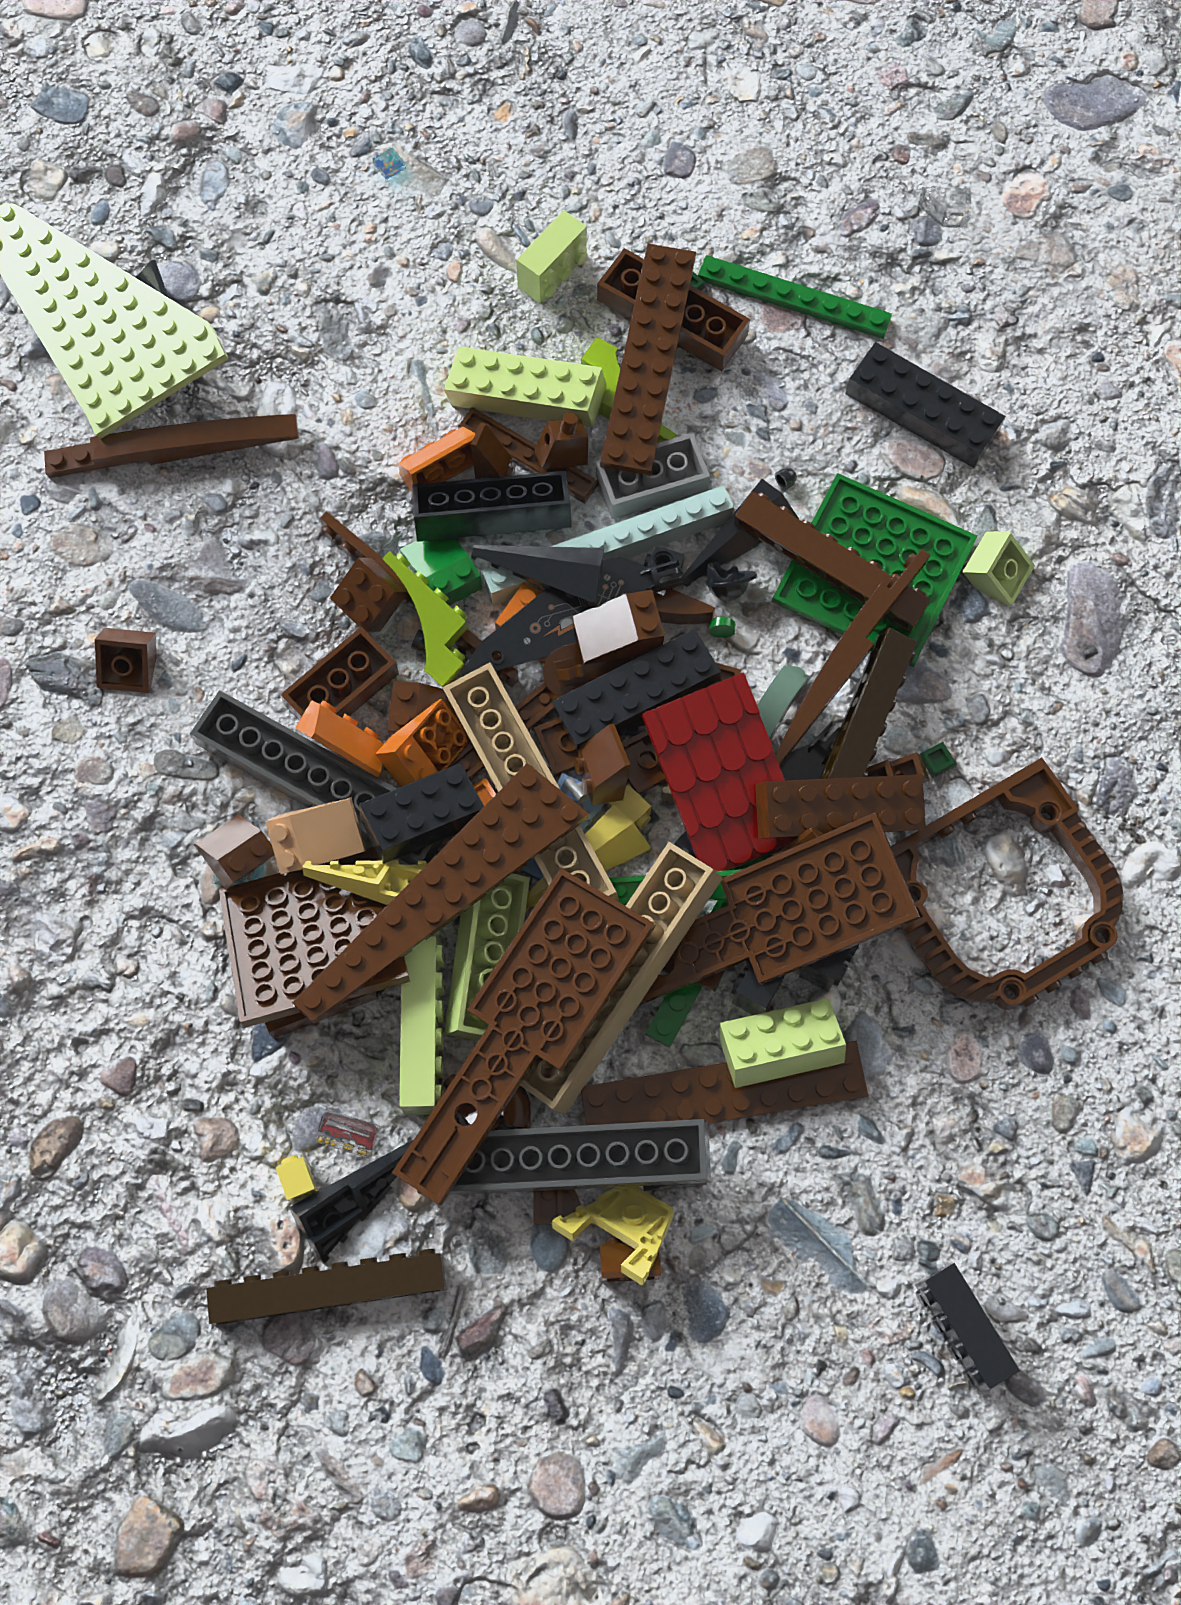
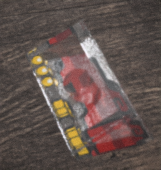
M328 1109L321 1117L315 1142L369 1159L380 1126Z

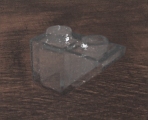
M922 187L918 206L942 227L967 228L971 216V188Z

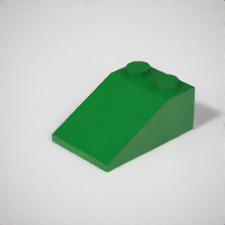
M456 539L420 542L416 540L400 549L401 554L411 563L409 567L415 574L419 570L430 581L427 586L431 590L435 591L438 588L449 598L446 601L449 606L482 589L480 573Z

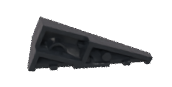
M761 479L752 490L756 494H765L771 499V503L779 508L781 506L788 508L794 514L793 516L799 519L783 493L764 479ZM744 501L682 575L681 578H684L686 587L690 586L698 578L704 575L707 576L709 563L717 562L720 566L724 563L726 565L759 546V543L762 542L734 525L735 515Z
M473 545L471 559L476 560L477 557L491 562V566L499 569L501 566L511 570L516 577L547 589L554 587L564 591L569 598L573 599L574 596L587 600L588 605L596 606L604 548Z
M413 1140L289 1207L299 1230L323 1264L330 1259L329 1253L339 1242L344 1243L347 1240V1233L359 1220L363 1221L392 1189L390 1184L397 1178L392 1172Z

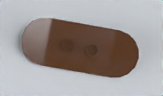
M577 642L555 649L546 658L543 667V679L548 689L561 697L642 655L584 665Z

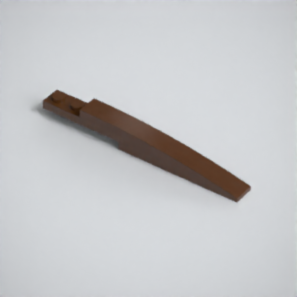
M296 414L218 419L112 433L101 439L94 436L90 437V443L44 451L45 474L48 478L142 461H149L151 465L299 439Z
M923 549L917 555L912 553L903 565L906 568L900 576L896 573L887 587L880 584L851 622L818 673L775 755L779 767L870 653L874 643L867 638L926 565L930 557L929 553Z

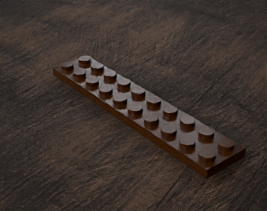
M647 243L600 467L651 476L696 260V251Z
M856 1040L845 1042V1063L735 1088L727 1062L584 1086L581 1096L586 1125L704 1119L709 1124L866 1098L868 1097V1091Z

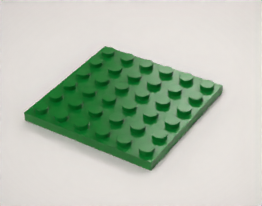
M837 473L811 522L816 527L815 530L822 534L828 533L838 540V544L845 548L851 547L859 552L861 558L868 562L871 560L878 563L883 568L882 571L889 575L897 573L900 576L906 569L903 567L904 563L912 553L917 555L923 549L930 554L926 565L909 585L912 589L918 588L925 592L928 596L927 598L931 600L912 632H908L884 617L867 638L875 643L880 631L891 628L917 641L914 648L916 651L915 657L911 664H909V666L914 667L978 535ZM793 560L787 568L771 601L842 635L864 606L860 601Z

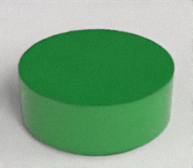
M729 617L713 618L709 623V633L717 638L731 637L735 634L736 623Z

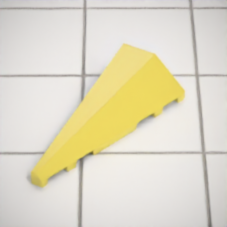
M615 805L585 834L605 872L651 850V846L634 822ZM544 877L528 892L526 911L536 906L549 885Z
M306 861L302 868L304 876L388 905L427 865V862L418 861V865H400L399 861H389L385 864L382 861H356L355 865H340L339 861H331L330 865H313L311 861Z

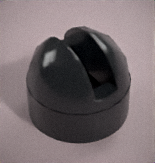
M786 467L775 473V479L783 490H787L795 484L797 474L792 468Z

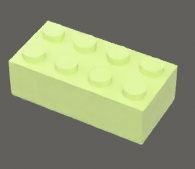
M829 998L720 1023V1043L735 1088L845 1063L846 1043Z

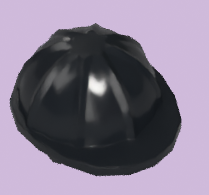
M712 562L707 567V580H705V584L710 592L720 600H736L744 594L748 582L757 578V573L754 571H738L737 566H732L730 569L725 570L717 562Z

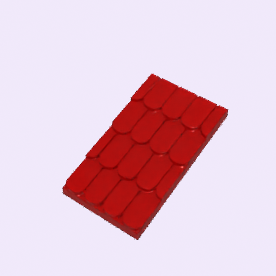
M744 672L642 714L693 851L699 861L715 871H728L780 850L797 838H758L755 784L766 781H785Z

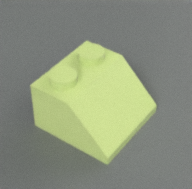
M986 532L963 573L975 589L1007 606H1012L1035 565L1011 532Z

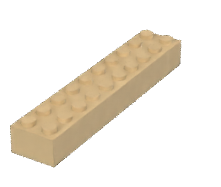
M491 663L442 687L498 792L526 763L559 788ZM580 825L563 838L560 837L552 843L542 854L534 857L548 885H550L560 868L614 900H619L614 886Z
M668 842L626 905V907L652 921L656 925L653 932L563 1071L538 1057L520 1086L553 1110L566 1115L723 879L714 869Z

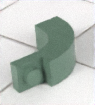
M791 664L784 665L757 705L770 741L773 739L787 711L811 679V676L806 674L800 667L792 666Z

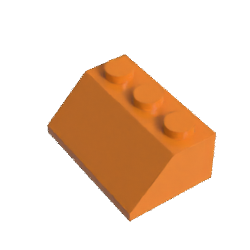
M465 427L451 430L435 443H428L419 452L405 456L398 463L400 477L411 493L413 484L446 482L474 466L471 443L475 433Z
M311 701L295 728L360 768L379 777L382 762L376 756V752L384 745V743L378 740L380 735L367 727L362 731L356 727L359 722L346 714L342 718L336 715L335 711L337 708L325 701H322L321 704Z

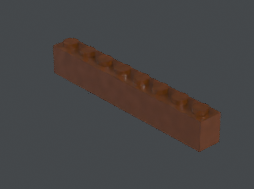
M751 491L735 515L734 525L863 604L867 602L880 584L887 587L895 575H889L882 571L883 568L874 561L870 560L868 562L864 560L855 549L851 547L845 548L838 544V540L828 533L822 534L815 530L816 527L811 522L797 519L788 508L784 506L779 508L771 503V499L763 493L756 494ZM908 586L885 617L911 633L931 600L927 598V594L918 588L912 589Z

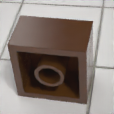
M357 558L329 599L366 632H380L407 596L408 591L375 558Z

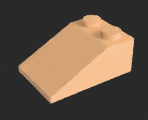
M352 798L281 814L265 821L280 874L301 870L306 861H311L313 865H319L366 851Z

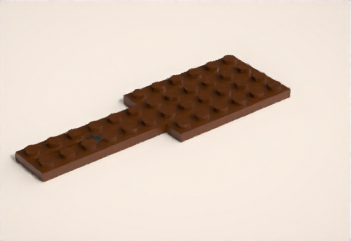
M872 813L724 877L720 883L729 905L695 919L671 955L674 959V969L668 975L657 976L638 1006L749 959L758 982L762 985L920 919L877 814Z
M560 868L467 1008L470 1014L489 1026L392 1173L442 1206L537 1058L540 1057L560 1071H563L656 925ZM471 1104L476 1108L477 1117L471 1125L462 1126L457 1122L456 1112L460 1106Z

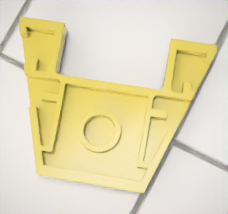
M638 1186L615 1187L597 1196V1201L585 1207L582 1205L576 1207V1212L564 1218L561 1215L556 1217L552 1221V1229L574 1241L591 1223H594L636 1249L621 1264V1272L643 1286L674 1217V1208Z

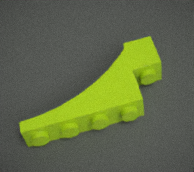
M596 337L582 356L581 364L602 367L607 385L597 415L601 414L610 419L620 373L618 348ZM661 424L658 443L677 437L676 433Z
M389 551L382 559L393 569L405 585L421 621L426 649V666L423 670L440 686L444 687L454 682L462 674V668L465 666L463 660L466 657L455 647L451 650L449 648L470 627L465 621L468 616L457 605L452 609L446 603L449 598L438 588L435 591L431 590L427 586L430 581L419 570L414 574L408 568L411 563L400 553L395 556Z

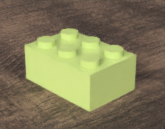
M563 210L516 259L518 289L539 304L546 298H550L554 294L556 287L570 277L572 270L585 261L588 240L587 226Z

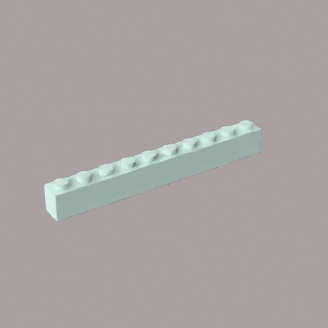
M721 486L551 547L604 548L603 560L616 556L629 558L654 549V546L660 547L725 524L732 516L734 506L725 486ZM501 566L499 569L491 567L482 571L484 586L493 606L511 600L523 582L537 590L544 588L514 576L511 570Z

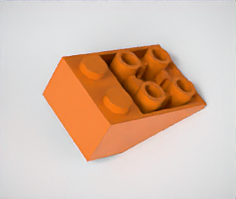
M439 699L393 734L376 752V756L397 784L402 787L446 769L470 742V739L443 699Z

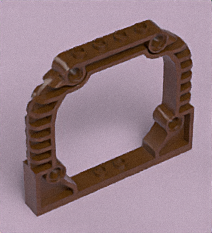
M1042 757L926 825L925 830H918L891 846L909 892L915 893L918 897V901L914 902L920 919L903 925L900 929L931 976L945 990L963 1000L980 1003L995 1002L1003 1010H1012L1021 1004L1026 1008L1039 1000L1037 994L1044 990L1049 994L1062 985L1060 980L1066 976L1073 979L1085 971L1084 965L1091 962L1094 966L1107 958L1105 952L1118 939L1115 926L1120 919L1123 908L1124 894L1122 881L1114 863L1111 862L1104 849L1098 844L1094 835L1086 827L1085 822L1081 820L1077 814L1079 808ZM999 801L1004 809L1029 816L1030 823L1036 831L1040 833L1051 832L1086 880L1093 896L1094 914L1078 928L1074 944L1026 973L1015 969H1007L990 978L969 969L956 956L924 908L923 904L928 897V891L922 882L916 880L917 863L920 856L917 848L939 835L941 838H945L955 831L954 826L961 822L963 825L970 823L977 818L976 813ZM1041 812L1048 813L1051 816L1052 820H1045L1042 817ZM1095 933L1102 934L1105 937L1106 943L1098 942ZM1005 988L1014 991L1016 996L1014 1000L1005 996Z

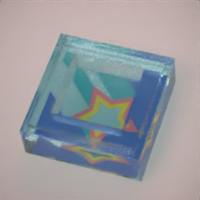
M393 147L372 158L374 166L386 180L406 169L405 162Z

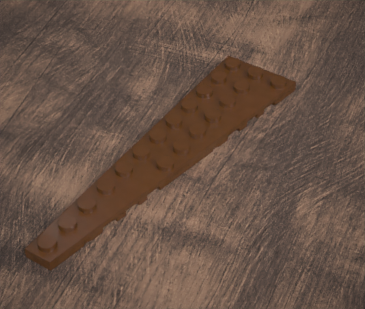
M526 763L292 1002L293 1005L313 1024L317 1023L345 1002L349 996L365 987L368 981L379 973L385 972L392 963L402 956L405 957L412 951V948L424 939H429L485 897L490 890H494L501 885L504 879L516 870H521L527 865L528 861L536 855L542 854L552 843L560 837L563 838L589 818V813Z

